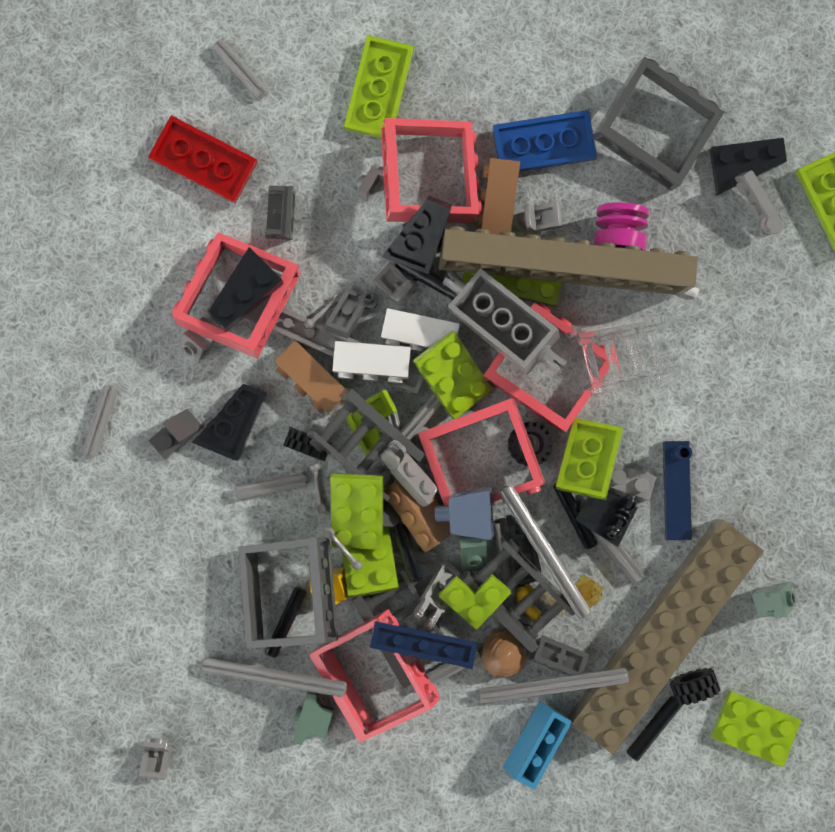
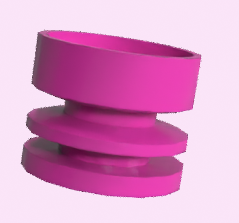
M625 202L605 203L597 207L596 215L599 218L596 219L595 224L597 227L602 228V230L595 232L594 245L600 246L601 243H613L616 248H625V246L632 245L639 246L640 250L646 251L647 235L640 231L648 227L646 219L649 217V209L647 207Z

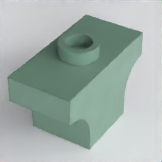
M458 535L462 572L467 569L470 571L482 570L487 565L486 539Z
M791 581L757 588L752 593L758 618H783L796 607Z
M308 691L303 707L298 706L294 718L298 725L293 743L302 745L304 740L310 736L326 738L334 708L325 706L319 699V693Z

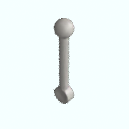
M335 294L333 300L312 319H307L304 322L305 327L308 329L312 328L314 322L335 304H338L342 295Z
M313 462L310 465V470L313 472L318 500L316 510L322 514L326 511V506L322 500L318 476L319 464Z
M327 528L324 531V536L327 539H331L352 563L354 570H360L362 563L355 560L336 538L334 529Z

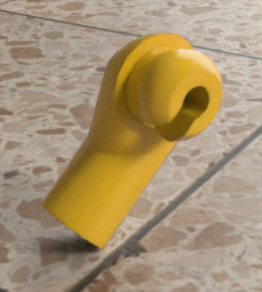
M528 583L522 584L516 592L517 604L534 589L532 585ZM533 604L524 611L533 621L542 613Z

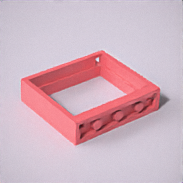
M385 118L381 127L386 222H409L420 208L419 205H400L396 135L461 137L467 207L452 206L447 223H473L481 213L482 205L481 200H478L477 196L480 180L479 177H476L475 170L478 165V156L474 154L476 132L472 131V122Z
M217 232L215 238L209 241L207 253L203 260L201 259L197 263L194 277L186 283L182 299L174 305L172 317L180 327L258 359L300 277L299 266ZM248 247H250L270 268L283 273L281 279L284 284L272 293L248 340L189 315L224 249L243 256Z
M534 302L531 306L533 310L558 328L561 333L604 361L565 419L497 373V368L505 358L501 353L496 356L483 376L486 381L564 433L568 430L616 358L612 356L613 352L606 346H597L593 343L590 335L583 331L578 333L571 328L572 324L563 317L558 319L551 314L552 310L542 303L538 305Z
M514 398L418 433L444 506H449L451 494L431 440L507 411L533 480L514 486L517 494L526 491L527 495L541 491L540 486L545 483ZM500 492L492 494L493 502L502 499L503 503H505Z
M389 609L339 635L338 641L324 643L309 654L322 678L347 683L345 695L343 697L333 696L359 743L431 710L440 700L438 690L425 673L422 662L417 657L394 653L420 700L374 722L334 654L333 648L373 628L374 621L399 626L397 619L390 613Z

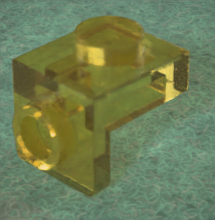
M584 574L580 576L575 584L590 609L593 605H597L603 595L601 593L604 589L602 586Z

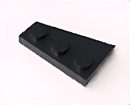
M784 138L714 146L709 149L716 196L737 187L735 177L743 172L753 171L757 177L787 162Z
M428 196L382 257L429 274L453 204Z
M248 247L208 312L228 332L284 284L283 280Z
M242 384L227 401L222 410L191 443L239 462L267 393Z

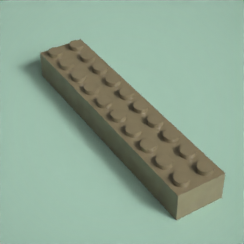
M451 226L450 229H445L441 239L438 269L477 273L481 268L488 275L681 295L696 287L698 256H690V253L687 251H676L674 254L665 253V250L660 248L644 251L640 250L639 246L632 245L625 246V248H616L613 243H601L600 246L590 245V241L576 240L575 243L565 242V239L560 237L543 240L538 235L516 237L515 233L501 232L500 235L490 234V231L486 229H476L475 232L465 231L463 227Z
M715 519L603 669L605 671L626 668L629 682L627 684L588 689L568 716L572 724L614 755L764 550L725 520Z

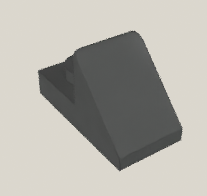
M186 409L163 423L165 427L154 435L149 442L164 459H168L204 427Z

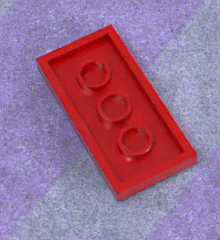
M172 115L169 117L148 156L151 161L236 204L258 163L256 158Z

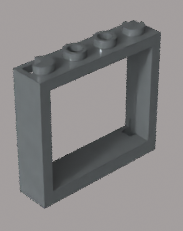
M643 57L633 68L592 138L667 189L673 190L683 182L724 114V111L714 101L707 100L699 95L697 89L686 86L679 81L675 74L663 70L655 60ZM642 74L708 119L677 172L611 128L612 123Z
M319 537L239 547L238 562L241 574L240 588L242 590V613L244 615L246 649L322 644L338 641L330 539ZM308 547L316 635L264 639L257 553Z

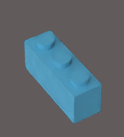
M539 701L503 768L516 781L535 790L572 721L558 710Z

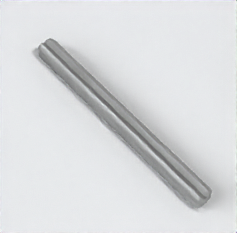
M508 485L501 489V497L579 619L589 616L591 609L514 487Z
M206 658L202 663V671L204 673L343 697L347 690V683L343 681L213 658Z
M626 668L487 687L479 690V698L481 703L485 704L621 685L629 682V676Z

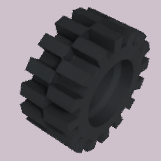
M526 422L524 426L527 434L536 436L540 442L539 449L535 452L538 464L540 465L552 454L554 441H552L551 437L553 436L548 432V428L542 426L541 423ZM514 429L508 438V451L517 463L528 466Z
M292 427L289 428L283 446L322 461L326 460L328 453L325 450L319 452L309 443L312 439L306 435L307 433Z
M712 668L696 669L693 672L689 671L687 674H681L680 677H675L674 680L670 681L676 703L680 705L696 704L701 700L706 701L707 698H713L714 695L719 694L721 691Z

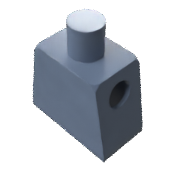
M492 487L452 494L449 497V506L435 507L436 522L450 521V533L454 535L492 540L494 536Z

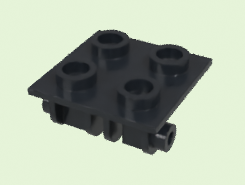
M608 490L606 500L587 496L575 521L618 547L638 509L636 507V497L628 494L622 498L611 490Z

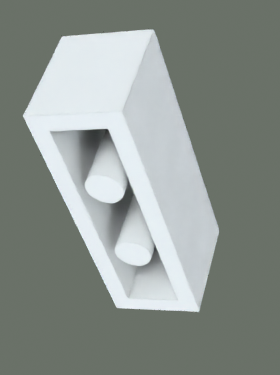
M387 308L381 340L386 341L385 345H406L411 347V351L423 353L424 349L427 350L449 331L452 330L458 335L460 324Z
M335 341L332 371L334 374H338V378L353 379V375L363 376V380L378 381V377L388 378V382L403 383V379L408 380L411 347Z

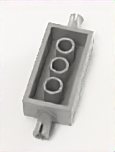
M480 268L468 283L463 281L453 271L448 274L450 279L445 277L443 284L457 294L448 305L452 315L525 374L528 375L538 362L544 363L556 375L562 372L561 368L565 369L568 362L551 350V347L560 338L558 328Z

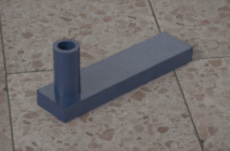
M663 441L665 540H692L690 458L692 456V449L689 447V441Z
M374 621L369 648L473 669L478 642Z

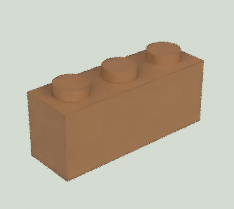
M490 158L489 164L484 163L483 178L487 179L486 189L481 188L480 200L484 207L483 214L480 213L477 217L476 228L486 229L490 231V234L500 235L501 232H511L520 161Z
M296 341L274 361L279 366L276 371L286 380L291 377L296 382L293 387L303 397L308 394L314 400L311 403L312 406L321 414L326 411L330 415L343 401L339 395L345 388Z
M398 480L383 490L390 497L388 502L424 552L439 545L451 535L450 521L436 522L435 507L439 506L434 497L428 506L421 507Z

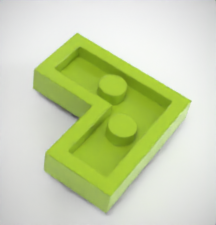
M386 389L365 400L384 418L397 412ZM356 411L355 413L351 412L346 418L353 433L362 423L361 419L363 418ZM375 428L373 430L369 429L359 441L365 456L380 440L379 436L381 433Z
M493 574L475 592L455 576L439 593L438 597L477 630L511 594V590Z

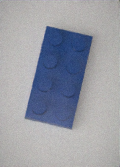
M589 110L496 124L492 127L497 159L520 161L519 172L592 161L597 158L595 142L592 138L593 131Z

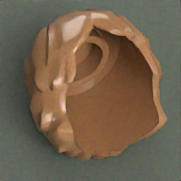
M506 628L495 629L486 638L481 653L484 668L492 676L499 678L509 677L521 672L528 657L525 646Z

